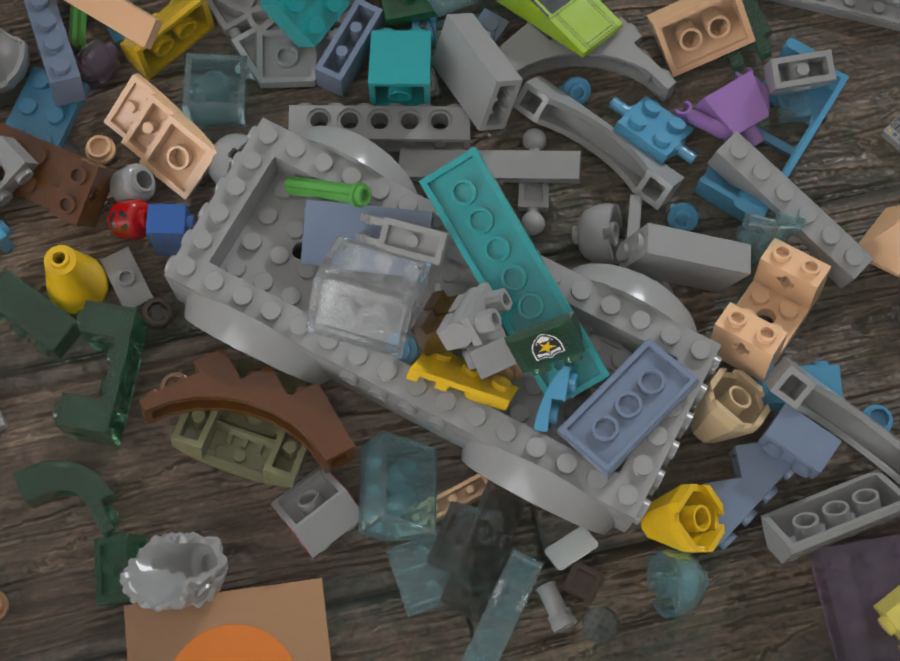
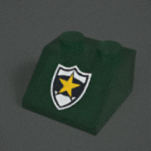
M575 311L504 337L522 374L531 371L533 377L552 370L550 364L556 361L563 360L564 365L581 360L583 359L581 352L589 349Z

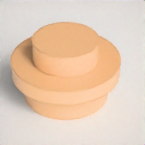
M96 135L87 142L85 153L88 159L104 165L115 157L116 146L109 137Z

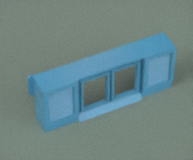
M789 38L783 46L779 57L816 51L794 38ZM836 69V80L827 87L769 96L770 104L809 125L796 148L759 128L765 138L763 143L790 157L781 171L787 178L849 76ZM711 166L705 175L700 178L694 193L703 197L705 201L754 229L758 228L769 210L766 205L755 197L729 184Z

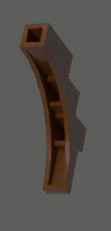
M224 348L217 351H208L202 354L198 360H195V374L184 375L178 378L174 384L163 389L151 390L144 398L139 399L141 412L147 424L172 415L193 411L234 412L271 423L294 437L313 455L325 473L355 459L356 446L318 382L311 386H301L292 395L288 396L270 365L263 369H253L244 378H240Z

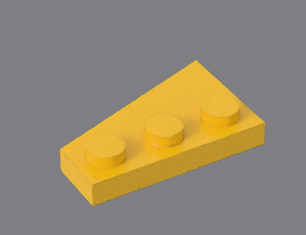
M451 350L425 356L423 353L410 367L406 379L415 382L418 381L419 377L434 381V388L445 392L448 388L461 390L467 399L503 411L507 410L519 389L509 379L500 375H491L481 380L477 369L475 368L470 371L466 361L454 355Z

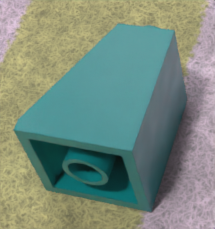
M381 28L379 30H371L368 88L372 105L387 106L392 103H398L403 106H417L424 103L431 104V31H425L421 28H411L409 30Z

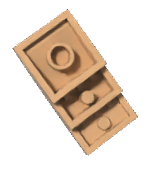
M139 73L131 76L104 120L106 125L123 137L121 143L141 158L140 164L147 167L153 175L185 200L190 198L208 171L214 154L217 153L214 145L205 134L174 103Z

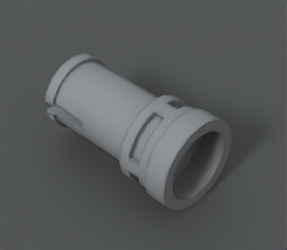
M555 581L548 582L537 588L536 592L539 594L549 615L547 618L554 634L566 630L578 622L570 607L566 606Z

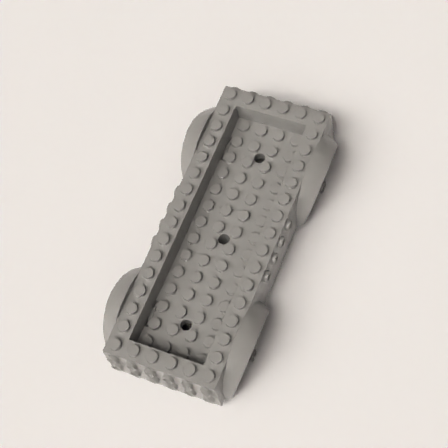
M262 118L258 126H253L248 133L245 147L241 152L238 151L234 155L226 177H221L218 180L214 189L215 194L209 203L206 202L201 207L198 214L199 220L194 228L188 229L181 241L182 247L177 255L171 256L165 265V278L177 300L185 304L184 318L218 340L242 351L246 356L250 358L252 356L255 361H262L312 384L318 382L321 385L332 380L462 448V461L468 467L497 485L518 495L525 502H531V505L535 507H540L580 527L603 535L614 527L626 532L632 523L638 525L651 503L650 500L646 499L647 495L652 496L666 473V471L660 469L661 466L667 467L680 445V442L676 441L675 438L681 439L694 416V413L689 410L694 411L698 403L701 402L708 388L706 384L714 375L722 357L717 355L721 344L697 333L693 318L678 298L655 280L624 267L611 264H585L570 270L540 255L611 375L650 338L700 380L699 385L607 478L557 434V429L582 405L575 396L560 404L557 425L551 424V429L548 432L534 430L537 413L544 394L525 361L522 376L518 380L511 381L513 385L519 387L518 392L507 410L503 411L469 400L464 396L463 391L448 388L446 392L434 388V381L421 377L418 378L417 382L406 379L410 367L424 353L421 347L419 348L417 359H414L410 364H406L385 353L384 349L387 339L397 333L408 334L416 341L410 329L420 313L423 312V308L432 293L435 292V283L468 285V289L479 286L478 281L451 235H449L442 265L429 263L428 277L301 264V260L293 256L297 249L302 248L306 199L330 200L287 194L284 181L291 176L347 184L363 182L371 189L372 193L368 205L434 212L433 229L449 233L431 201L417 194L407 173L388 153L367 138L338 127L313 126L295 134L265 118ZM502 324V328L507 336V339L511 345L512 350L521 356L515 344L513 343L511 337L509 336L508 332ZM461 348L451 350L454 355L464 359ZM609 377L590 388L597 390Z

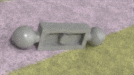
M531 128L524 133L522 142L527 150L540 151L546 144V136L542 130ZM518 183V211L527 212L522 217L521 224L528 235H538L545 227V220L539 212H548L549 183Z

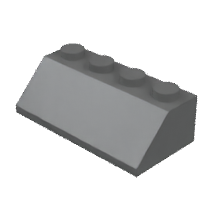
M877 469L761 515L767 548L783 564L815 550L825 548L847 537L855 536L877 525H882L900 516V488Z

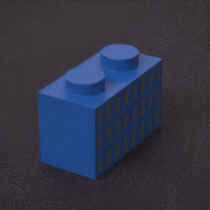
M148 204L146 235L157 256H176L182 247L181 241L188 229H193L196 224L195 216L190 214L186 204Z

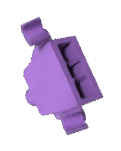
M746 67L744 75L736 71L734 81L703 98L695 106L696 109H692L690 101L682 103L684 112L675 109V116L681 118L686 124L691 123L719 139L722 138L725 142L738 131L755 147L765 140L757 124L769 116V89L753 75L751 67Z

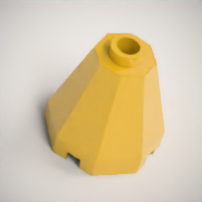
M683 484L650 503L646 514L641 519V528L648 538L679 551L691 553L713 552L725 533L724 523L719 524V515H724L723 504L710 485Z

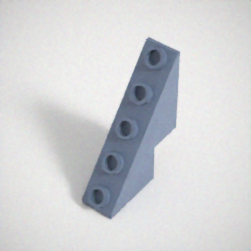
M759 442L737 445L729 452L734 479L703 484L711 486L724 508V515H719V524L724 523L725 533L716 548L719 546L725 550L737 537L733 533L734 529L740 523L746 527L758 514L754 507L761 500L767 504L779 491L775 484L782 477L787 481L795 473L791 469L790 463L781 457L775 458L769 455L763 449L764 445Z

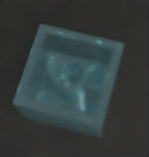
M186 53L182 99L183 113L194 124L246 126L249 87L247 56Z

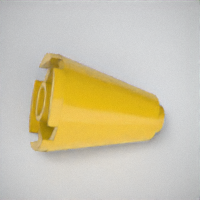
M57 245L47 251L44 257L46 290L50 301L59 310L68 314L90 312L96 309L104 301L109 290L108 275L103 265L96 259L66 245Z

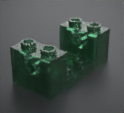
M86 300L84 309L78 312L76 326L92 349L108 352L107 365H109L107 376L101 379L99 386V395L102 397L100 399L62 392L60 402H56L53 409V420L55 425L71 440L121 447L149 327L137 308Z

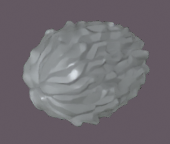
M170 532L162 536L154 535L150 542L143 548H139L136 558L128 560V566L120 573L119 582L123 586V593L130 597V602L133 604L138 603L143 609H153L155 612H160L163 609L181 610L193 605L199 609L206 602L213 601L215 594L221 590L228 570V560L223 554V546L218 537H202L195 532Z

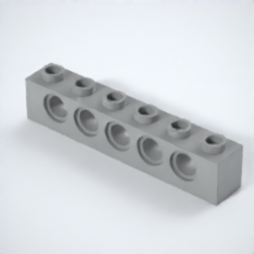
M299 103L298 105H289L288 130L295 134L318 123L327 124L326 126L347 129L344 128V125L354 123L357 126L347 130L367 138L385 152H400V149L470 150V118L460 104L433 106L424 103L417 106H403L402 104L392 103L387 106H374L369 103H361L357 106H344L340 103H330L328 105ZM378 123H383L387 125L383 129H376L373 127ZM411 123L415 124L417 127H415L414 129H406L403 126ZM436 124H444L447 127L439 130L435 129L433 126Z

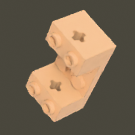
M774 238L761 256L754 279L736 305L730 302L714 325L710 339L721 344L717 353L718 356L722 357L721 360L764 382L819 298L831 266ZM758 316H768L773 320V323H769Z

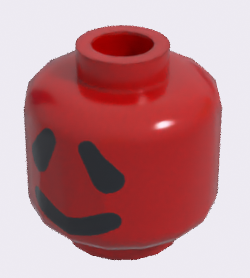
M141 199L120 200L114 203L107 216V223L113 234L119 239L124 240L147 237L148 203Z

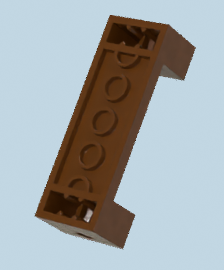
M0 121V136L15 138L39 164L32 171L34 173L32 178L27 183L19 185L13 191V194L50 209L49 214L74 225L96 227L110 191L111 177L116 170ZM3 167L0 169V181L3 180L5 175Z

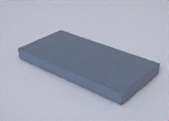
M306 199L301 264L428 277V262L379 250L377 246L356 241L355 236L356 233L363 232L377 238L380 237L382 226L364 223L360 220L361 213L381 218L390 217L433 229L434 212L370 205L355 208L350 203Z
M648 338L557 429V434L608 478L699 385L700 380L653 340Z

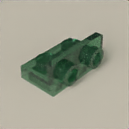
M122 533L94 539L97 606L130 602V597L123 593V586L119 582L120 573L128 566L130 558H136L139 548H143L147 544L145 536Z

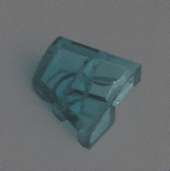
M745 212L733 241L751 244V264L760 260L774 238L785 242L804 228L806 219L777 212L775 219Z

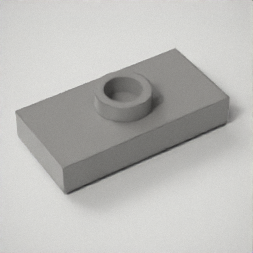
M129 247L100 260L127 315L141 309L149 299L154 298Z

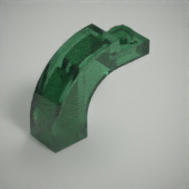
M52 460L33 464L13 474L26 503L34 509L61 496H76L85 500L103 536L111 540L121 534L117 526L121 523V519L113 505L108 507V505L118 501L119 498L113 489L91 469L70 461Z

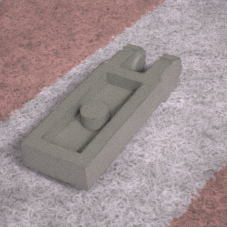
M361 213V221L370 225L382 226L379 238L368 233H356V241L377 246L379 250L439 266L442 265L450 233L390 217L381 218Z

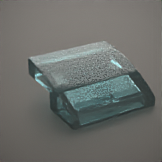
M448 529L386 549L408 617L471 596Z

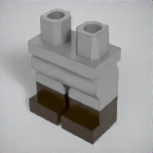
M488 282L481 283L478 287H472L464 294L450 297L446 295L444 290L432 293L423 308V312L420 313L410 331L425 356L466 347L471 342L474 346L483 345L489 333L499 331L502 325L499 314L509 311L513 302L505 288L492 290Z

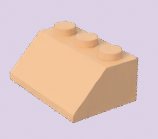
M679 0L646 15L655 40L673 77L756 41L742 0Z

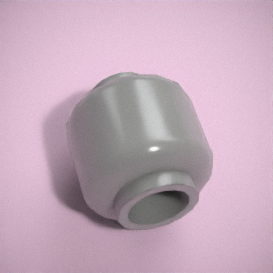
M134 163L117 170L110 180V191L117 202L128 199L148 201L156 190V181L153 174L142 164Z

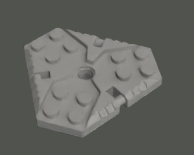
M207 0L213 17L222 28L226 37L232 38V46L260 88L315 87L317 81L314 68L355 0H348L351 4L334 23L332 31L329 30L316 47L298 48L259 6L263 0Z

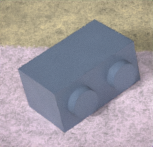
M787 403L777 412L758 440L759 443L764 445L763 449L769 455L775 458H783L791 464V469L795 473L805 478L809 476L811 479H814L822 472L842 442Z

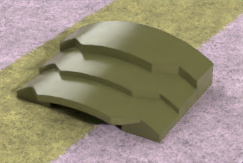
M246 359L232 363L240 378H244L253 369L265 368ZM274 371L288 396L292 395L297 388L307 385L306 381L297 377ZM193 411L182 413L170 438L174 448L215 468L257 482L289 488L295 487L308 452L294 437L273 424L249 415L228 411Z

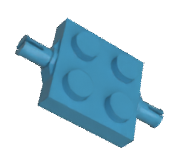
M647 96L642 98L636 105L630 107L617 97L613 98L608 107L622 116L613 129L616 133L660 164L676 155L687 161L690 165L694 163L699 154H696L684 145L694 129L681 118L676 117L657 101Z

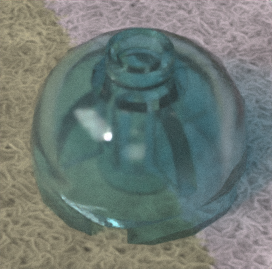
M676 549L657 551V556L650 557L647 568L648 590H655L657 601H652L654 608L665 618L679 617L693 612L700 606L705 597L706 588L709 584L707 572L702 568L698 560L687 552Z

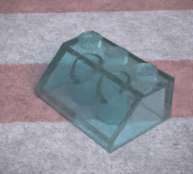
M384 430L380 431L365 443L361 450L359 534L385 542L435 537L437 449Z

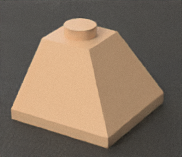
M900 205L885 208L858 243L874 258L870 264L899 278Z

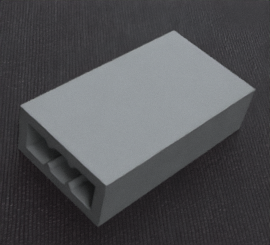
M473 13L447 14L431 64L479 131L504 129L523 79Z
M647 223L622 241L616 253L620 267L639 272L654 280L714 292H720L751 274V244Z

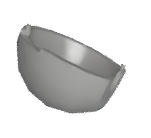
M0 28V94L13 90L24 80L30 66V50L27 43L10 35Z

